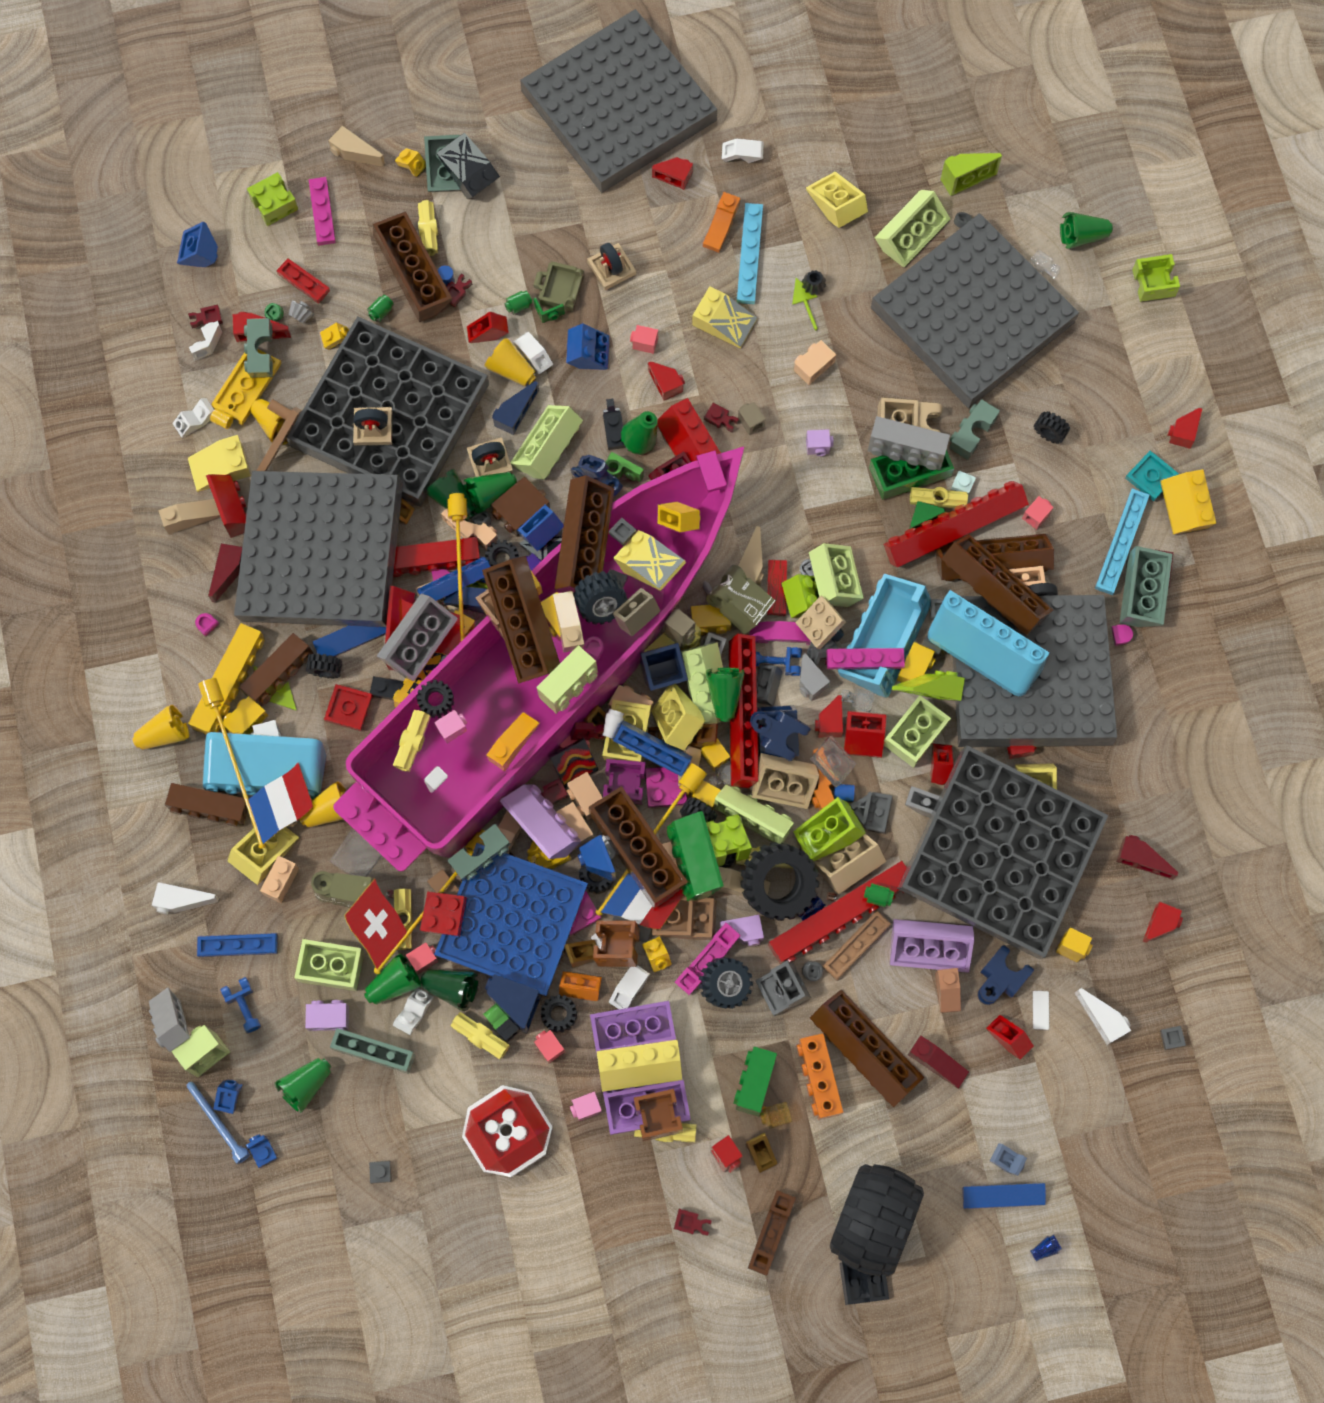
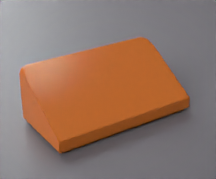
M563 971L559 995L598 1001L602 977Z

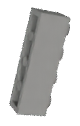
M168 987L149 1001V1013L152 1016L151 1022L155 1026L153 1031L157 1035L155 1038L161 1048L166 1047L171 1052L189 1039L190 1035L181 1002Z

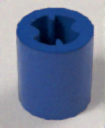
M441 266L437 270L446 287L451 281L455 283L451 267Z
M835 784L834 799L839 797L846 802H853L855 786Z

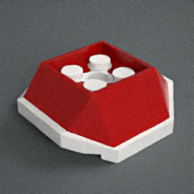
M502 1085L468 1107L462 1138L483 1172L512 1178L546 1155L553 1127L531 1092ZM507 1125L511 1126L512 1133L509 1136H503L501 1134L502 1128Z

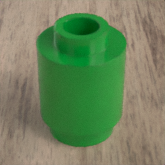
M525 290L507 297L504 305L508 313L512 312L515 315L528 308L533 302L529 293Z
M386 295L379 296L367 308L370 319L381 322L392 310L393 301Z
M871 883L870 887L866 886L864 898H867V903L882 907L891 906L894 891L888 887Z

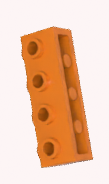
M824 1034L799 1039V1044L796 1047L799 1057H803L804 1064L801 1067L803 1075L808 1077L809 1084H806L808 1095L813 1097L814 1104H811L813 1115L818 1116V1120L842 1115L843 1109Z

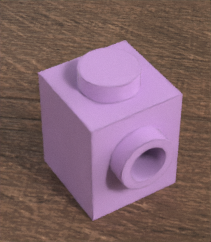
M829 429L807 430V455L824 456L829 454L830 447H833V436H830Z

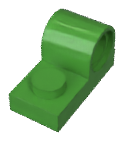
M613 452L608 456L606 463L609 469L616 468L617 471L610 472L609 469L607 471L618 480L623 474L630 480H637L639 482L644 477L643 468Z

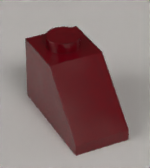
M683 451L657 467L648 477L650 480H653L691 463V461Z

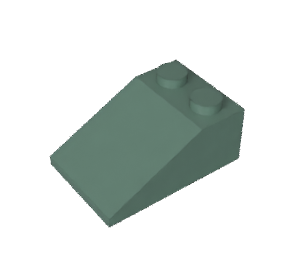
M460 135L424 136L428 192L460 190L436 155L438 151Z

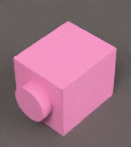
M455 710L434 722L446 743L467 731L465 727L467 724L466 719L462 713L458 715Z
M595 1092L573 1099V1105L570 1106L573 1117H578L579 1121L602 1113Z

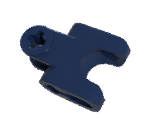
M592 455L582 456L578 466L572 467L570 470L576 478L587 475L606 485H615L613 487V496L617 495L623 487L621 482L607 471L609 469L607 463L603 459Z
M779 710L775 718L763 711L754 712L750 718V724L753 729L765 736L761 745L789 761H793L796 754L786 746L787 737L792 733H800L806 736L811 730L807 724ZM762 718H763V720H764V722H765L764 725H763V724H760V725L758 726V723H757L756 721H757V720H762Z
M1006 945L1001 946L980 972L987 978L978 991V999L984 1005L993 1004L1003 992L1012 998L1034 971V968L1030 965H1025L1023 969L1017 972L1009 970L1005 959L1010 953V949ZM990 990V991H992V993H991V995L988 997V996L986 995V993H987V991Z

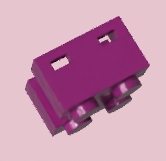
M606 759L605 773L606 776H609V785H604L603 797L622 786L634 804L642 805L643 788H640V781L645 779V762Z

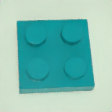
M1150 450L1126 475L1125 479L1141 492L1149 494V498L1154 502L1163 492L1160 481L1176 476L1179 473Z

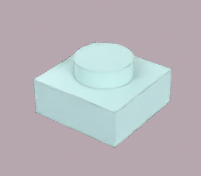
M958 471L951 489L967 492L969 495L976 477Z

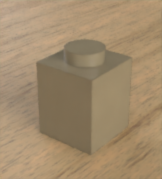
M755 402L747 403L740 407L738 418L749 435L765 427L766 419Z

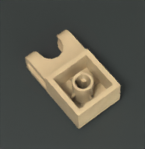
M881 398L878 404L877 416L894 421L898 419V422L940 432L930 428L926 420L939 417L942 413V405L918 402V400Z

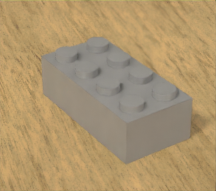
M876 416L868 452L876 456H888L896 461H907L911 465L919 464L926 466L930 470H940L950 435Z
M420 594L377 657L406 679L414 681L458 618L430 596Z

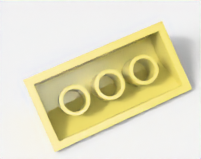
M677 1039L597 1051L602 1092L683 1080Z

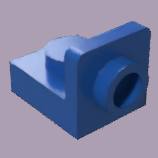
M223 1080L217 1088L213 1109L233 1114L242 1084H238L234 1080Z
M258 1134L250 1138V1143L246 1144L258 1168L278 1159L268 1137L265 1135L261 1136Z

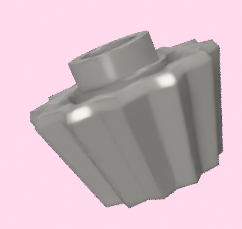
M292 300L289 315L303 324L314 313L308 310L310 306L302 301L297 303Z

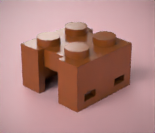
M596 921L595 933L602 942L601 949L598 946H594L593 959L597 966L637 967L638 954L635 950V943L639 942L640 928L636 921Z
M674 1089L634 1097L636 1113L641 1114L643 1124L639 1125L643 1142L683 1133L680 1116L675 1117L673 1106H677Z

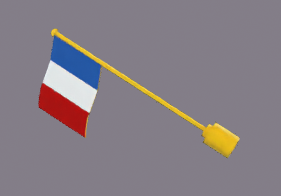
M217 678L204 680L198 683L205 707L209 706L210 709H215L259 842L258 847L263 849L266 846L265 843L277 832L302 818L313 807L299 762L286 774L265 785L248 799L218 709L221 706V702L224 701Z
M691 763L678 781L679 789L682 791L654 829L655 835L684 793L689 794L691 792L694 794L706 777L707 773L695 764ZM626 870L599 910H596V914L598 916H601L602 913L618 916L629 921H636L637 924L643 927L661 929L684 894L680 889L673 897L654 909L628 870Z

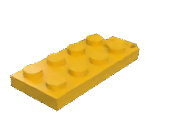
M258 349V353H260V354H267V353H265V352H263V351H261V350ZM245 352L211 404L214 410L210 416V421L225 429L231 427L234 419L238 420L239 424L243 426L251 413L253 402L260 399L273 378H251L244 369V362L247 361V354ZM271 356L273 359L274 377L282 363L281 360Z

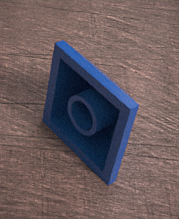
M201 222L183 231L177 264L207 267L215 263L218 257V246L205 222Z
M601 835L579 848L580 854L577 856L581 866L585 865L588 871L608 880H616L615 870Z

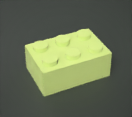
M823 543L809 552L819 597L822 595L832 606L850 607L864 599L851 546Z
M578 645L536 687L539 698L556 714L560 710L564 711L569 706V701L573 697H578L584 690L583 687L596 679L598 673L596 661Z
M919 695L885 738L884 746L914 768L947 727L951 718Z
M302 939L295 979L301 983L357 991L364 951L356 947Z
M205 1025L202 1027L198 1026L192 1030L190 1038L171 1051L183 1068L196 1077L201 1076L230 1053L220 1037Z

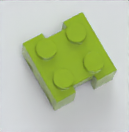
M278 172L246 188L250 200L255 208H259L261 217L267 226L299 210L294 196L290 190H286L285 183Z
M1172 254L1136 260L1132 271L1134 279L1138 280L1140 284L1138 289L1140 302L1176 296L1180 283L1178 276H1174L1173 280L1170 279V274L1175 265Z
M738 814L726 817L724 822H706L718 867L724 865L728 854L736 853L737 862L749 859L752 847Z

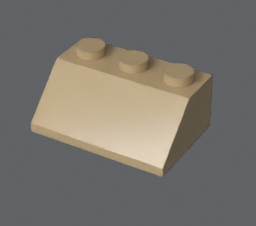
M760 753L758 759V782L753 785L752 798L808 809L819 778L817 767L815 764L796 760L789 761L782 757Z
M866 834L853 844L814 861L815 867L825 881L838 894L847 890L854 883L863 879L886 862L879 845Z

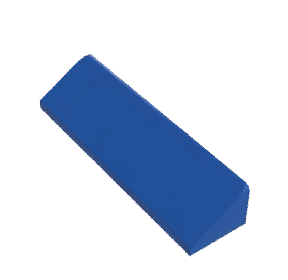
M481 557L461 567L462 588L484 578L482 570L490 567L485 557ZM458 569L418 588L419 596L420 594L428 595L437 601L458 591Z
M346 626L313 641V645L318 654L335 657L386 634V627Z
M626 721L622 722L613 740L681 777L692 759L691 755Z
M1045 1183L962 1187L963 1209L1045 1205Z

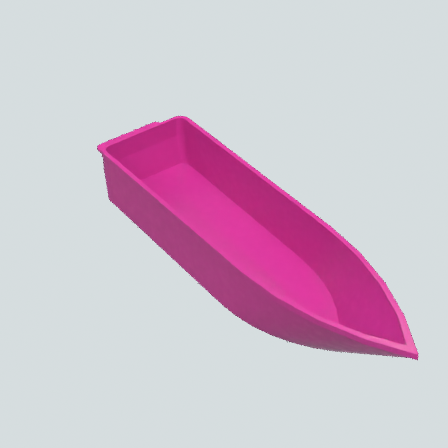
M744 447L717 454L727 488L708 493L698 461H694L636 487L612 503L609 530L623 518L636 529V532L639 530L652 536L684 559L686 563L661 591L627 575L628 579L623 588L627 598L629 599L642 588L654 596L660 612L633 636L622 630L615 618L612 622H605L602 625L600 623L594 625L592 622H586L576 605L583 641L585 642L587 638L592 636L598 637L603 642L604 650L598 661L595 660L598 670L596 679L590 684L587 683L583 687L582 693L578 697H573L569 701V706L564 711L560 710L556 714L539 698L536 687L548 675L518 684L505 640L488 616H486L349 754L346 759V769L356 782L335 802L333 806L335 812L400 872L405 871L426 849L445 858H451L459 852L504 807L500 800L522 785H525L550 760L549 756L558 752L560 744L570 735L575 722H585V718L594 707L598 705L601 708L615 693L618 686H622L640 664V653L644 652L655 641L665 621L683 598L713 547L731 504ZM679 502L700 510L699 529L678 532L658 524V505ZM609 531L603 571L607 574L612 569L625 574L614 560V557L624 546L609 534ZM561 543L532 570L542 588L543 593L539 595L540 602L556 592L562 593L554 590ZM552 637L561 663L572 651L563 652L561 640L558 641L556 637ZM433 680H437V682L443 681L444 684L451 688L454 695V706L452 705L451 712L455 710L458 715L462 713L467 721L465 725L467 731L446 743L434 723L441 718L437 716L430 718L424 734L423 746L420 752H417L410 772L394 767L393 764L400 748L401 735L405 729L407 730L414 710L421 711L417 701L418 690L422 689L421 686L423 684L427 685L428 681L430 683ZM438 692L432 693L428 698V703L432 706H438L443 701V695ZM524 712L540 724L506 771H503L488 760L487 753L498 738ZM438 766L448 775V778L431 793L424 779Z

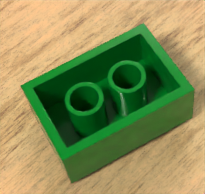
M755 1046L752 1051L748 1050L744 1064L748 1068L747 1071H742L739 1081L742 1089L741 1091H736L733 1104L737 1105L736 1110L759 1117L777 1053Z

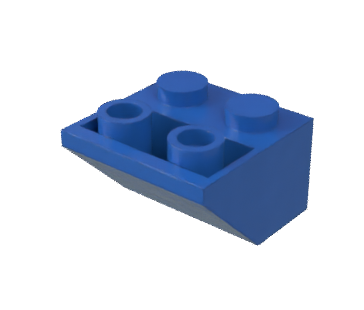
M584 323L568 329L566 363L579 369H608L609 335Z
M544 505L518 529V533L538 552L560 532L564 524L549 507Z

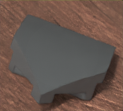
M870 791L857 802L850 804L866 830L881 834L886 833L893 795L877 792L871 793Z

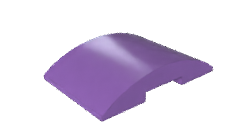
M669 1001L590 1015L596 1054L600 1050L676 1040ZM684 1080L604 1091L603 1095L610 1135L640 1130L639 1125H642L643 1121L641 1114L636 1113L634 1097L674 1089L677 1106H673L675 1117L680 1116L681 1122L690 1121Z

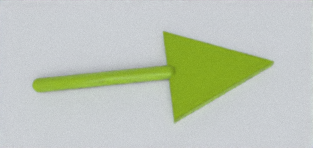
M796 278L792 305L804 302L814 330H817L818 328L807 300L817 298L818 296L806 293L805 289L802 288L803 283Z
M287 682L282 689L276 691L269 702L296 710L290 685Z

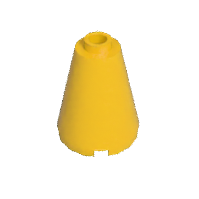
M504 338L493 350L492 356L488 357L484 367L520 385H530L536 379V376H534L535 370L512 342Z
M258 399L253 402L251 413L273 443L285 419L267 409L270 402ZM286 437V439H285V441H284V443H283L282 445H285V444L288 443L287 437Z
M174 705L166 706L134 732V737L132 738L134 745L141 750L188 739L189 729L187 723H182L180 718L183 715Z
M341 782L333 783L312 800V809L299 819L303 826L314 827L343 820L333 808L335 802L347 791Z

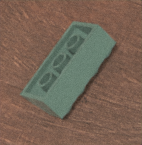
M1135 546L1129 552L1120 615L1121 624L1135 627L1164 625L1172 562L1171 553Z

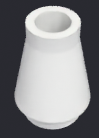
M609 709L605 716L603 736L614 739L624 720V713Z

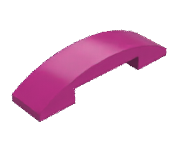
M759 622L750 630V635L755 636V643H768V641L806 643V645L811 643L795 622Z
M725 922L709 944L677 978L675 983L688 995H691L699 984L702 983L699 980V976H703L704 973L701 971L703 968H707L706 964L713 962V959L724 957L741 935Z

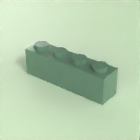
M336 1028L330 1048L334 1051L407 1074L410 1073L415 1054L412 1051Z

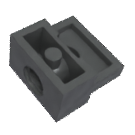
M785 961L771 969V972L755 980L773 1016H777L787 1009L796 1007L811 998L794 963L790 961Z

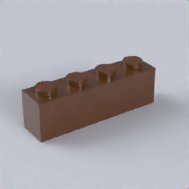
M292 633L240 686V689L247 697L250 696L262 707L270 701L276 691L283 688L285 682L290 677H293L304 663H307L308 656L314 654L309 645Z
M171 783L165 806L171 813L181 815V812L188 813V816L200 819V816L207 817L208 821L215 823L221 820L225 821L227 825L237 827L238 824L244 825L248 812L244 798Z

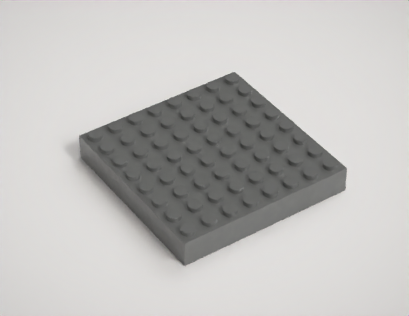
M636 9L520 80L522 93L601 193L717 121V108Z
M980 213L875 295L871 303V309L968 409L1072 326L1079 315V312Z
M357 316L288 434L287 440L290 447L349 474L398 475L403 481L402 499L421 507L427 497L426 491L428 487L436 481L488 388V375ZM392 407V445L354 446V408Z
M252 471L234 616L241 622L386 627L389 589L393 581L403 481L398 475Z
M1104 595L1039 596L1053 609V612L1027 636L1020 633L1013 623L1004 619L1001 613L996 608L991 607L983 596H961L1048 651L1049 656L1042 672L1023 696L1013 695L952 656L953 672L958 673V677L965 678L961 701H955L958 747H965L967 745L970 747L1113 746L1117 739Z
M967 745L961 749L897 889L1038 959L1045 958L1108 815Z

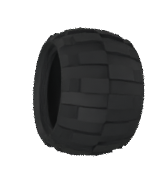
M864 1164L859 1167L830 1242L831 1253L838 1255V1259L850 1268L864 1274L874 1276L883 1274L888 1277L894 1274L924 1196L923 1188L916 1185L915 1180L905 1173L889 1166L878 1164L870 1166Z

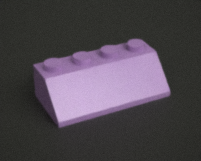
M532 784L522 785L500 800L502 805L549 859L567 857L581 842L577 837L578 833L565 823V818L553 809V804L540 794L541 790L537 786Z
M894 919L891 935L890 965L936 970L958 968V972H969L974 945L973 926Z

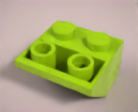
M797 574L782 583L791 618L799 619L819 598L814 576Z

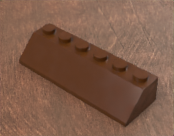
M406 211L373 224V236L418 321L422 322L436 316L452 301V297Z
M587 475L570 479L554 590L562 593L572 591L574 594L576 592L575 587L580 585L579 582L586 579L587 575L591 576L595 572L598 574L603 571L614 488Z
M1046 534L976 540L1007 569L1043 566L1044 572L1054 570V548ZM948 543L935 549L937 568L941 580L953 581L960 579L959 575L954 570L949 569L941 559L953 543Z
M970 534L954 542L941 558L949 569L954 570L959 575L962 581L970 584L977 594L982 595L991 607L996 608L1004 619L1013 623L1016 629L1026 636L1034 631L1053 612L1049 605Z
M526 556L513 558L483 569V575L518 684L550 674L560 664Z
M622 786L589 806L590 816L654 909L673 897L688 883Z
M842 990L823 1003L810 1017L815 1026L828 1037L829 1041L842 1052L843 1056L856 1067L893 1108L925 1078Z

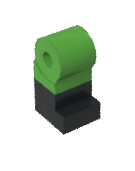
M496 1004L483 1014L507 1043L520 1032V1029Z

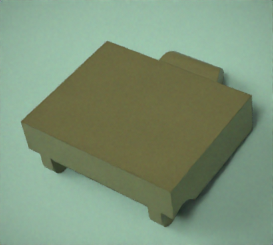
M551 261L548 264L547 272H537L533 284L534 288L542 291L538 297L540 304L549 307L563 304L566 311L573 312L584 278V270ZM543 277L546 278V279H545V282H544V286L541 285V282H542Z

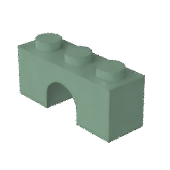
M269 318L247 319V325H244V335L247 336V343H244V352L247 354V361L244 362L245 372L251 378L273 377V359L270 354L258 353L260 344L272 342V323Z
M982 399L978 405L974 404L969 411L971 415L968 419L965 417L959 425L961 428L959 432L955 431L951 436L949 449L969 460L980 442V438L972 433V429L981 428L988 432L997 420L1000 410Z
M496 824L479 835L485 845L481 855L470 856L463 848L447 860L463 881L473 879L478 874L477 870L481 867L487 868L494 862L492 860L497 855L502 856L509 850L508 847L511 844Z

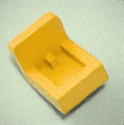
M407 148L395 160L398 166L409 169L415 177L426 167V162L420 153Z
M336 322L321 331L320 335L324 348L330 350L343 342L349 331L348 327Z
M660 936L642 944L654 972L672 965Z

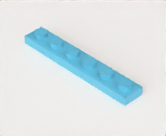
M745 203L737 303L755 305L763 204Z
M1131 489L1095 589L1113 595L1149 494Z

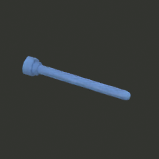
M188 1082V1090L231 1148L232 1158L235 1163L240 1164L250 1156L248 1150L237 1144L193 1082Z

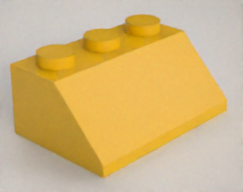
M1203 469L1185 472L1160 481L1173 535L1208 529L1216 524Z

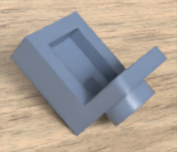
M998 1143L990 1162L1005 1172L1018 1176L1023 1170L1027 1158L1017 1154L1004 1144Z

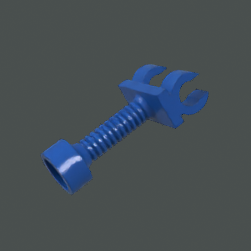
M787 647L786 657L784 658L766 657L756 651V667H759L761 663L784 664L786 676H800L801 667L790 666V657L801 658L802 649Z
M244 977L239 980L242 991L232 995L227 986L220 990L227 1004L237 1001L246 1020L243 1027L246 1033H251L258 1030L261 1025L257 1018H252V1014L245 1002L244 997L253 993L248 979Z

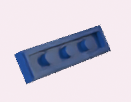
M277 933L197 937L198 957L278 954Z

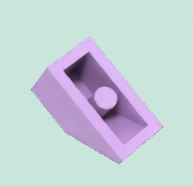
M759 915L720 922V928L725 922L741 935L737 941L743 945L748 944L749 947L757 946L764 939Z

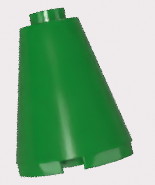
M1066 212L1062 217L1065 218L1064 223L1060 224L1061 242L1067 245L1066 249H1072L1108 238L1113 231V225L1108 219L1074 212Z
M645 411L623 426L621 441L628 451L642 455L654 448L657 442L658 422L654 413Z
M510 472L469 477L464 479L466 484L463 485L476 510L474 512L479 514L491 507L494 501L517 483V479Z
M722 667L718 668L717 672H712V669L706 670V679L715 716L719 718V721L729 722L736 714L744 679V670L739 672V668Z
M401 953L397 954L365 988L366 993H364V996L370 1004L374 1003L377 1005L421 987V980L413 966L405 963L408 960Z
M316 1058L278 1079L274 1086L278 1092L280 1090L283 1091V1099L295 1111L302 1113L330 1075L331 1065L324 1058L322 1060Z

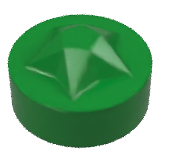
M270 303L266 306L264 314L266 318L278 322L283 318L284 311L280 305Z

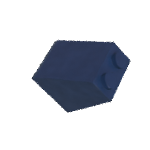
M678 643L640 653V666L644 681L651 691L688 680Z
M794 705L757 707V711H763L774 718L779 710L798 719L797 709ZM763 718L762 720H757L758 726L760 724L764 725ZM758 733L759 756L760 753L781 757L761 745L765 736ZM792 733L786 739V746L792 749L796 756H799L798 733Z
M494 974L492 979H488L485 987L489 999L523 1033L527 1034L541 999L540 991Z

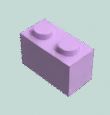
M332 1000L331 1004H324V1001H311V1004H306L305 1028L308 1031L336 1030V1028L349 1030V1006L343 1000Z

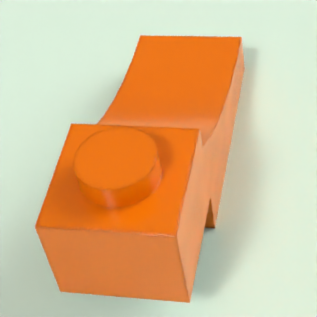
M723 192L704 239L703 247L718 253L720 252L740 206L739 197Z
M821 748L813 750L812 753L819 778L817 790L814 791L811 800L815 809L818 808L820 811L834 800L830 789L835 786V780Z

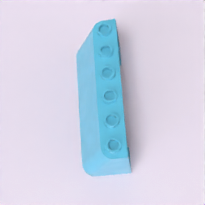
M884 574L877 583V590L874 596H871L867 611L862 614L859 628H856L854 631L851 645L849 644L846 649L904 648L905 662L929 612L931 598L926 586ZM881 666L879 669H838L841 677L885 698L890 695L892 686L895 685L901 669H887Z
M951 590L945 596L928 631V639L933 644L1015 696H1023L1028 692L1042 672L1049 656L1048 651Z
M207 733L203 788L213 792L225 791L229 794H236L237 792H242L223 733ZM227 733L248 795L256 794L265 785L290 771L298 762L310 798L314 799V797L321 794L326 753L321 741L310 738Z

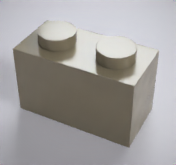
M640 588L615 610L613 615L619 627L630 636H633L660 612L654 596Z
M677 608L665 621V635L675 643H678L682 649L686 644L690 645L693 642L696 631L695 622Z

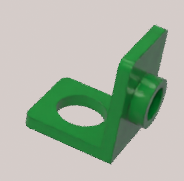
M533 298L534 307L542 323L549 320L554 321L559 316L565 314L563 304L543 312L537 299Z

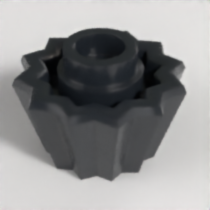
M817 270L808 272L801 281L803 283L802 288L811 295H818L820 292H824L826 287V279Z

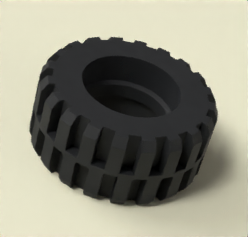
M773 842L770 843V846H761L759 852L753 851L750 861L746 859L744 865L747 867L741 871L743 880L740 881V885L744 889L742 894L748 900L747 903L757 912L769 919L784 921L785 918L789 920L794 919L795 914L801 916L805 913L803 910L805 907L810 908L813 903L810 901L818 895L815 892V888H819L820 881L816 880L819 873L814 868V861L804 851L787 843L778 844ZM778 864H788L795 872L794 887L785 897L780 899L770 898L764 889V880L767 873Z

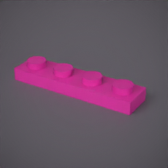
M327 178L308 179L318 246L334 244L336 240Z
M904 648L827 649L826 651L827 669H879L880 666L887 669H903L905 667Z

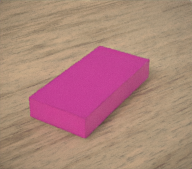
M712 451L698 455L697 461L708 493L727 488L716 452Z

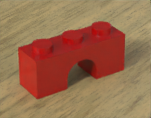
M729 1135L711 1147L712 1150L710 1152L723 1172L728 1170L731 1173L740 1167L743 1156Z

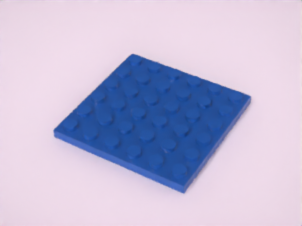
M476 843L472 856L481 855L485 846ZM506 853L502 856L497 855L492 859L494 862L485 869L481 867L477 870L478 874L469 881L467 879L462 880L457 895L465 896L467 900L460 937L442 934L434 955L490 976L495 974L539 990L540 994L547 996L588 883Z

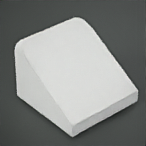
M437 766L424 779L431 793L434 792L448 778V775Z

